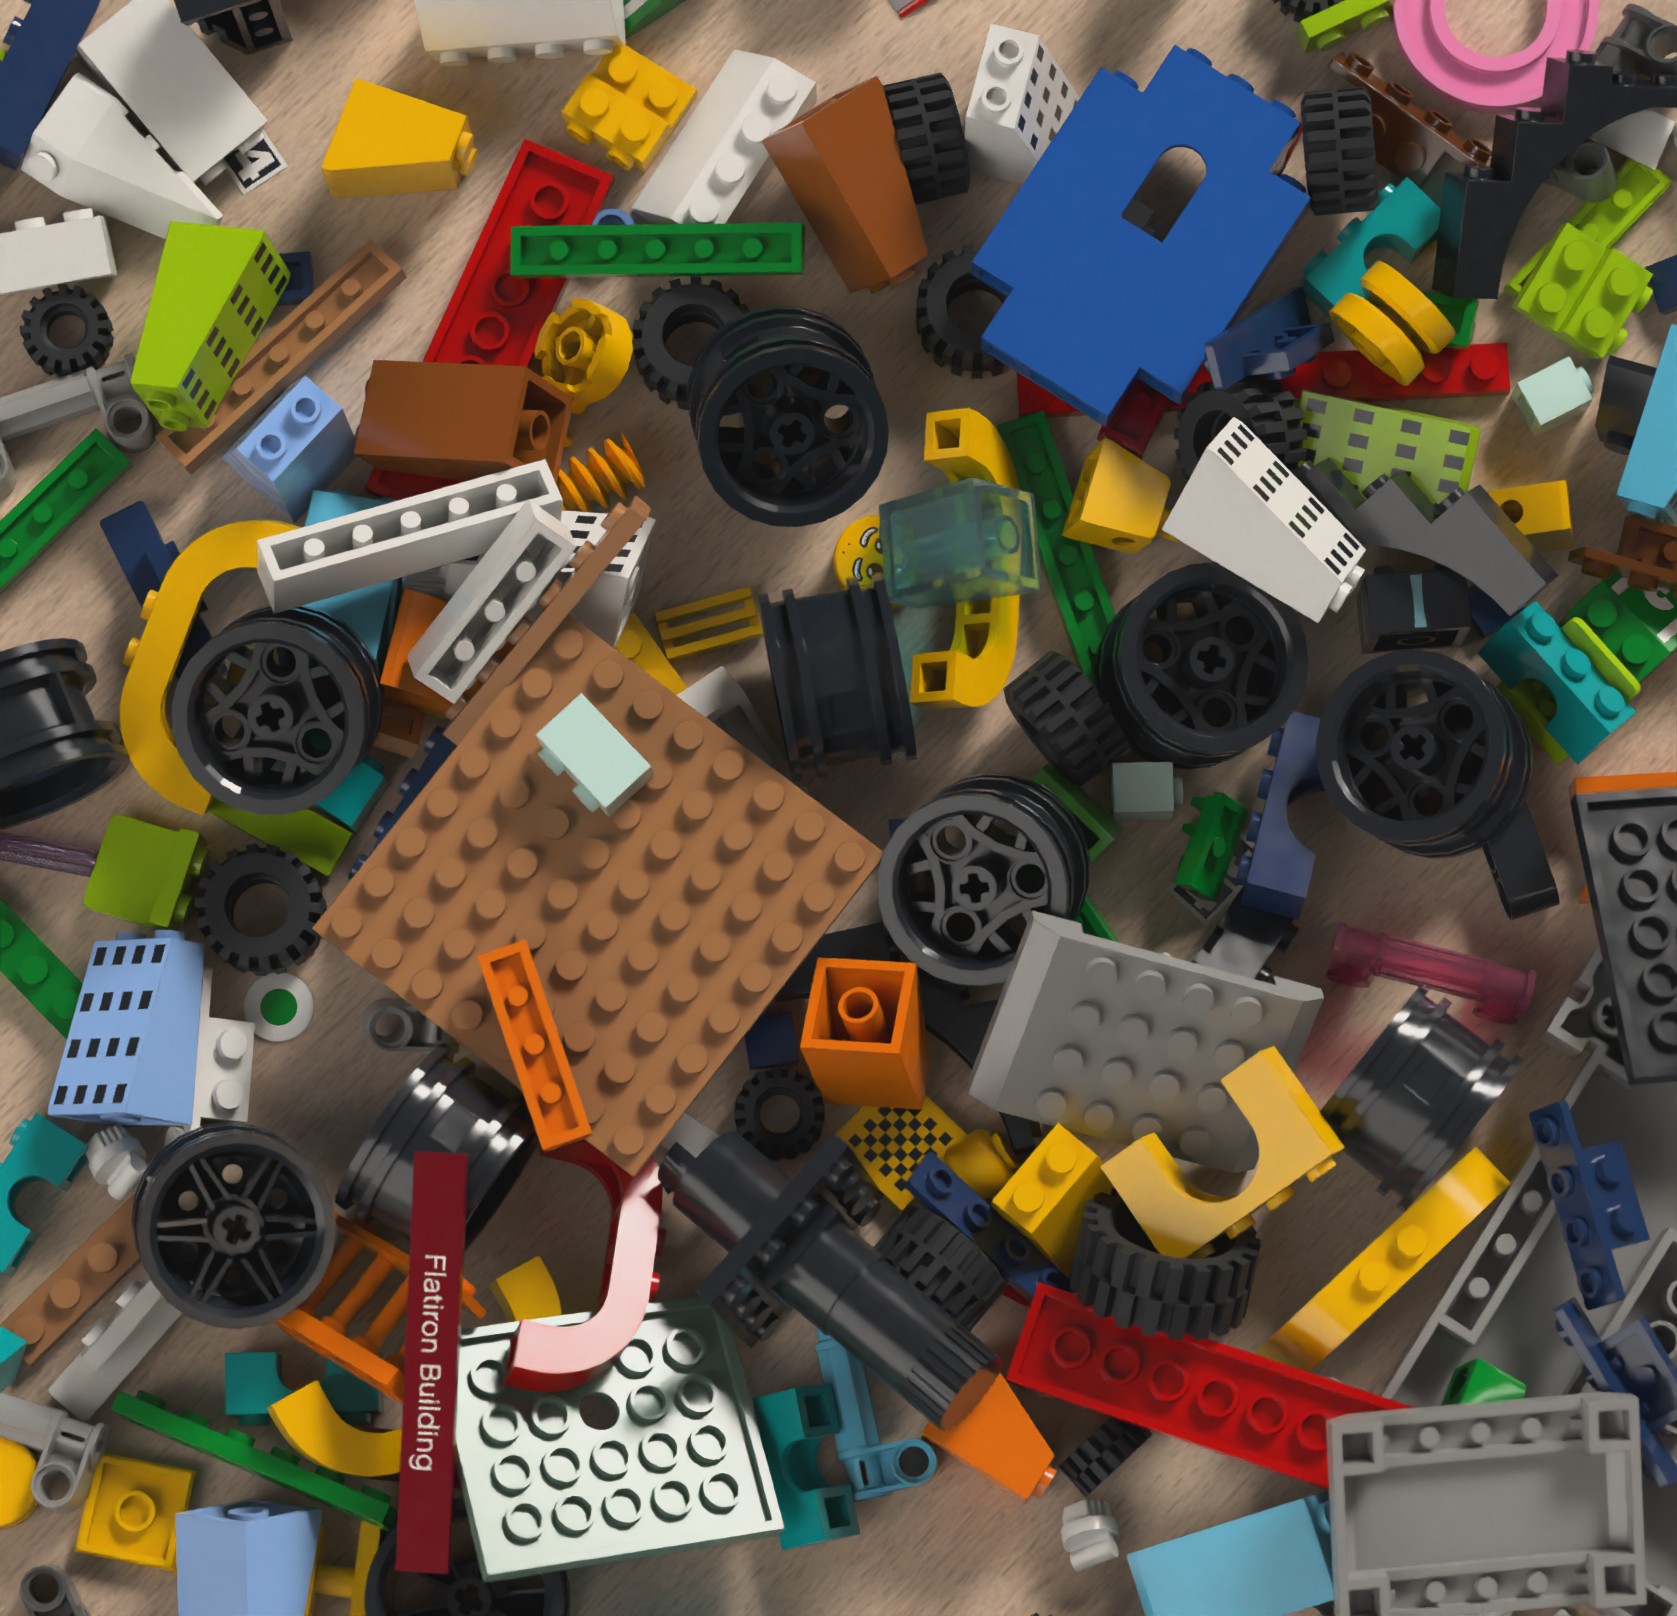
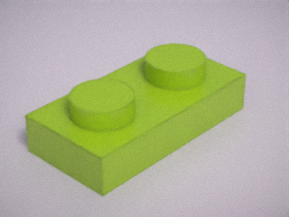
M1344 0L1300 21L1297 39L1305 53L1319 48L1321 52L1330 50L1341 44L1346 39V34L1360 27L1364 31H1369L1385 23L1390 18L1389 14L1392 13L1395 0Z

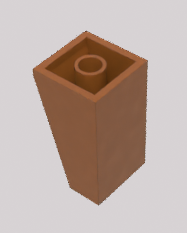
M878 76L836 93L761 140L850 293L868 287L870 293L873 294L890 284L892 287L896 286L917 273L914 264L928 256L929 253L904 162L899 152L900 148L898 141H896L884 89Z
M373 360L370 378L365 385V402L361 421L355 432L354 455L379 470L465 482L545 459L557 484L574 399L525 366Z

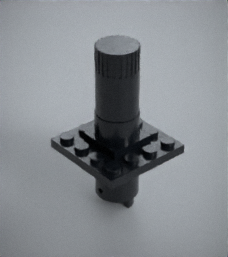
M735 1131L728 1132L717 1138L697 1158L677 1142L667 1152L659 1167L657 1177L668 1195L671 1192L674 1193V1207L728 1252L727 1256L696 1291L727 1326L750 1348H753L758 1341L764 1342L768 1340L781 1323L779 1316L786 1309L791 1312L794 1308L823 1334L830 1335L941 1431L951 1429L952 1426H956L959 1421L963 1420L979 1404L984 1395L990 1390L989 1388L995 1382L996 1377L1000 1373L999 1370L1002 1368V1358L892 1267L885 1256L854 1231L858 1225L864 1227L874 1219L881 1207L879 1201L884 1195L850 1146L833 1133L794 1179L789 1177Z

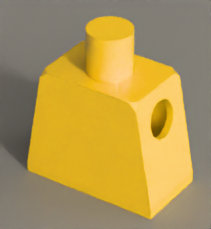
M1104 438L1086 455L1062 535L1070 539L1129 554L1139 553L1153 541L1155 535L1174 543L1177 542L1178 539L1161 530L1172 511L1171 508L1165 506L1171 486L1169 477L1117 443Z
M1566 480L1487 492L1509 518H1521L1515 525L1537 551L1574 548L1571 507Z

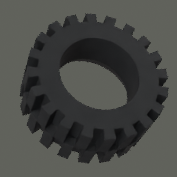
M1113 1188L1111 1195L1104 1192L1098 1193L1094 1196V1201L1089 1200L1085 1205L1070 1274V1287L1072 1292L1079 1293L1077 1300L1083 1306L1094 1305V1314L1102 1319L1113 1316L1116 1318L1115 1325L1128 1330L1131 1325L1142 1328L1141 1334L1155 1337L1156 1331L1168 1333L1169 1339L1183 1340L1184 1334H1191L1195 1340L1208 1339L1210 1331L1220 1337L1228 1334L1230 1327L1237 1329L1241 1325L1242 1319H1245L1261 1242L1260 1238H1256L1257 1231L1251 1226L1232 1240L1225 1233L1213 1241L1211 1244L1216 1252L1205 1259H1185L1161 1255L1119 1193Z

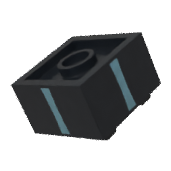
M1438 562L1434 566L1435 570L1393 573L1391 566L1375 567L1373 575H1365L1356 596L1362 654L1461 647L1471 628L1467 578Z

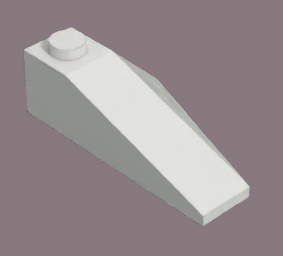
M79 72L75 74L33 132L21 170L61 197L92 208L95 211L163 239H166L170 221L220 226L223 218L221 212L183 171H174L156 152L161 146L150 134L144 138L125 117L129 113L127 108L116 97Z

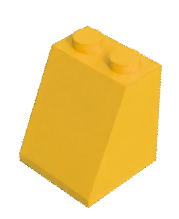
M355 78L321 169L331 196L338 199L458 189L463 175L470 177L478 157V149L473 148L474 134H471L466 115Z
M1057 1123L991 1202V1207L1062 1273L1068 1276L1072 1269L1086 1203L1089 1200L1094 1201V1196L1101 1192L1111 1195V1190L1114 1186L1100 1167L1104 1164L1101 1159L1061 1124Z

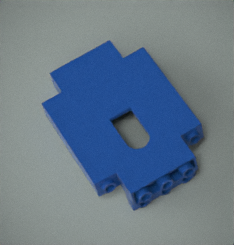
M1174 45L1143 93L1137 90L1138 84L1125 73L1114 70L1111 74L1100 67L971 263V275L1007 297L981 336V350L1105 428L1138 379L1180 405L1205 368V343L1233 325L1308 211L1311 199L1310 196L1305 194L1306 188L1299 181L1286 174H1281L1280 177L1277 176L1284 166L1287 151L1298 136L1301 122L1295 119L1296 114L1294 111L1280 101L1271 100L1269 103L1253 93L1254 88L1240 76L1229 74L1227 77L1211 67L1212 62L1208 57L1193 48H1187L1185 51ZM1186 147L1194 150L1202 157L1206 167V175L1164 241L1161 242L1122 218V215L1161 156L1170 149Z

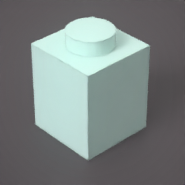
M1567 357L1517 382L1511 396L1532 434L1536 437L1587 411L1593 400L1591 393L1594 392V388L1584 368L1581 366L1576 368L1571 358Z
M1173 762L1112 763L1110 771L1111 813L1115 821L1172 819L1174 806L1183 805L1182 775L1173 776Z

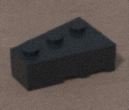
M174 0L181 23L189 26L196 22L199 24L201 33L209 36L216 32L219 34L221 43L246 55L293 41L280 0Z
M1243 886L1202 949L1199 950L1192 960V963L1265 982L1273 971L1265 965L1275 949L1284 954L1300 928L1292 924L1295 920L1293 918L1240 905Z

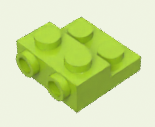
M1569 223L1560 224L1511 307L1588 359L1604 358L1606 353L1609 355L1615 354L1624 343L1628 331L1622 328L1631 311L1637 314L1648 303L1653 290L1647 284L1653 274L1615 248L1606 249Z

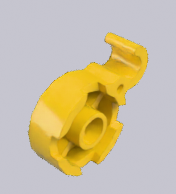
M574 298L570 300L572 305L568 306L561 314L552 312L548 316L539 332L535 347V358L542 360V372L544 375L542 378L572 397L574 401L571 413L580 414L589 404L606 398L619 386L628 370L633 348L632 332L627 320L622 315L591 300ZM566 435L564 447L571 446L573 442L571 436Z

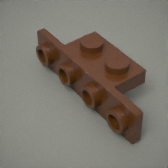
M1350 52L1349 55L1340 53L1332 57L1327 65L1331 70L1355 87L1364 86L1368 91L1371 99L1376 161L1404 181L1408 177L1418 188H1421L1446 152L1463 165L1490 167L1492 151L1487 146L1471 137L1465 140L1451 130L1453 124L1448 118L1433 109H1429L1427 112L1411 101L1414 98L1413 94L1399 83L1389 81L1387 84L1372 73L1374 67L1366 59L1353 52Z
M1632 514L1625 517L1617 555L1587 546L1569 552L1568 562L1582 565L1581 572L1585 575L1602 579L1611 578V574L1628 578L1627 585L1631 588L1648 592H1656L1657 587L1673 591V598L1677 600V527Z

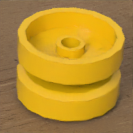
M1378 260L1359 279L1363 294L1369 301L1357 294L1346 293L1328 313L1337 327L1369 361L1396 382L1407 386L1425 368L1423 357L1417 347L1428 353L1437 354L1456 336V333L1446 317L1417 287L1391 266Z

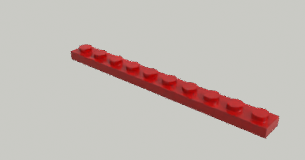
M1507 343L1470 344L1469 348L1465 350L1444 347L1437 354L1428 353L1417 347L1423 357L1425 368L1407 386L1396 382L1369 361L1359 350L1318 352L1319 358L1317 360L1298 365L1296 367V374L1277 380L1283 384L1282 392L1290 391L1298 399H1300L1302 388L1365 402L1509 395L1510 392ZM1206 366L1188 394L1197 392L1196 387L1204 382H1211L1212 376L1208 373ZM1016 372L1019 418L1044 411L1046 418L1086 416ZM1171 400L1165 412H1177L1180 408H1186L1185 401L1183 400L1179 405Z

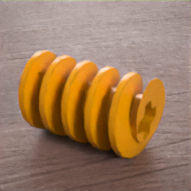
M621 432V448L608 438L603 441L604 457L591 447L586 450V466L573 456L568 459L570 474L566 475L559 469L556 485L563 499L562 510L574 511L578 509L580 512L592 513L591 501L593 500L597 501L604 509H608L610 507V491H613L622 500L628 498L626 486L628 482H631L639 491L645 490L644 473L623 432Z

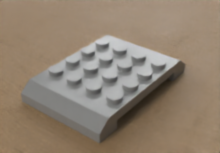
M1032 910L967 1082L968 1094L998 1112L1052 1126L1059 1123L1067 1130L1128 1146L1139 1138L1155 1132L1173 1158L1231 1173L1253 1170L1259 1159V1146L1256 1134L1220 1080L1259 1051L1275 1046L1294 1073L1324 1000L1321 988L1273 976L1270 984L1083 933L1081 923Z
M1593 1392L1352 1413L1326 1420L1335 1616H1466L1590 1604L1595 1609L1647 1604L1639 1398L1635 1395Z

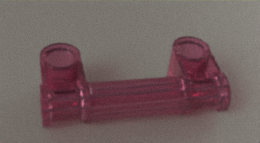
M1339 921L1331 947L1326 977L1334 982L1359 988L1370 987L1375 977H1382L1418 987L1425 981L1432 987L1430 990L1474 1000L1473 1015L1481 1019L1500 1024L1515 1025L1521 1016L1528 1012L1535 988L1537 971L1528 969L1525 973L1512 967L1498 965L1492 959H1484L1389 935L1384 932L1376 935L1368 931L1347 927V923Z

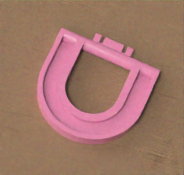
M1395 0L1391 13L1392 30L1404 63L1413 76L1435 96L1456 107L1469 111L1492 114L1515 112L1516 107H1533L1542 103L1547 57L1566 58V51L1571 49L1589 51L1596 31L1599 0H1546L1543 27L1539 36L1524 50L1505 57L1480 55L1462 45L1448 26L1445 16V0Z

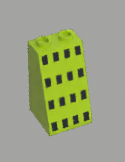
M170 221L130 384L144 404L164 428L173 431H186L188 427L206 429L289 283L291 273L264 230Z
M1303 388L1300 399L1295 398L1293 405L1295 409L1301 408L1304 416L1300 420L1302 429L1307 430V440H1303L1302 447L1307 450L1305 461H1299V467L1308 460L1316 465L1330 458L1365 499L1366 497L1362 494V491L1379 476L1385 473L1390 479L1405 471L1441 514L1442 511L1437 506L1458 487H1461L1465 493L1468 491L1481 429L1476 424Z

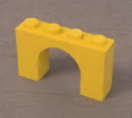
M1275 1046L1259 1051L1220 1080L1252 1126L1259 1146V1163L1255 1176L1248 1187L1239 1195L1229 1197L1215 1196L1194 1186L1183 1174L1155 1132L1139 1138L1100 1166L1161 1255L1185 1259L1208 1258L1216 1252L1211 1243L1226 1233L1230 1240L1234 1239L1256 1223L1251 1214L1265 1204L1270 1211H1273L1294 1197L1296 1192L1292 1185L1303 1177L1307 1176L1312 1183L1337 1166L1332 1157L1345 1148Z

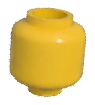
M985 1129L975 1130L949 1146L944 1155L945 1164L985 1201L1000 1192L1015 1174L1014 1169L1019 1166L1018 1159L1004 1136L1000 1132L992 1134Z

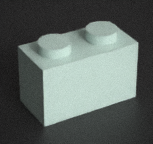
M582 693L536 734L540 745L543 747L537 753L538 756L557 776L564 770L578 784L572 790L573 793L592 813L600 807L610 817L654 776L649 763Z

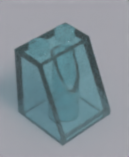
M969 478L879 505V536L882 543L883 577L891 603L918 609L1042 591L1034 494L976 478Z

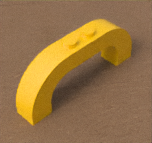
M972 408L926 413L924 461L940 469L948 477L956 493L960 510L961 526L954 638L949 651L912 655L910 704L931 711L979 707L990 703L1001 692L1009 677L1016 652L1023 543V510L1020 488L1007 446L997 429L986 417Z
M272 519L235 521L215 528L192 542L171 565L159 592L149 591L140 614V618L148 620L141 639L132 637L122 662L123 665L130 667L122 689L119 719L123 743L132 764L145 782L162 797L173 804L203 816L208 812L214 796L192 777L179 755L174 735L166 718V696L203 597L211 583L219 575L231 569L243 567L258 569L257 540L301 528L287 522Z
M1475 1146L1253 1354L1310 1372L1509 1186V1180Z
M540 1255L488 1283L506 1317L507 1323L521 1321L522 1319L532 1320L562 1315L555 1284ZM317 1380L266 1408L276 1427L289 1445L303 1458L316 1466L320 1465L343 1476L352 1478H378L400 1472L402 1426L385 1433H368L351 1427L336 1414Z

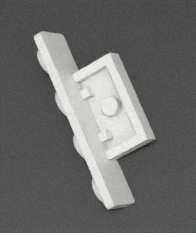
M203 967L192 1125L171 1126L166 1133L164 1147L178 1136L200 1127L201 1119L232 1123H247L255 1023L209 1017L213 973L211 967Z
M189 1242L183 1243L179 1249V1256L184 1261H192L198 1255V1250ZM149 1275L141 1283L134 1278L123 1289L114 1301L120 1307L107 1321L100 1317L87 1330L80 1340L85 1344L84 1348L48 1388L49 1394L82 1422H87L182 1314L181 1311L167 1302L154 1286Z

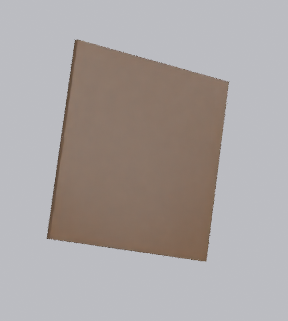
M568 614L512 683L502 689L312 929L521 1091L522 1088L477 956L526 939L593 1136L587 1137L585 1140L635 1178L881 862L883 851ZM581 693L649 763L654 774L644 786L610 817L600 807L592 813L573 793L572 790L578 784L564 770L557 776L537 754L543 747L540 745L536 734Z

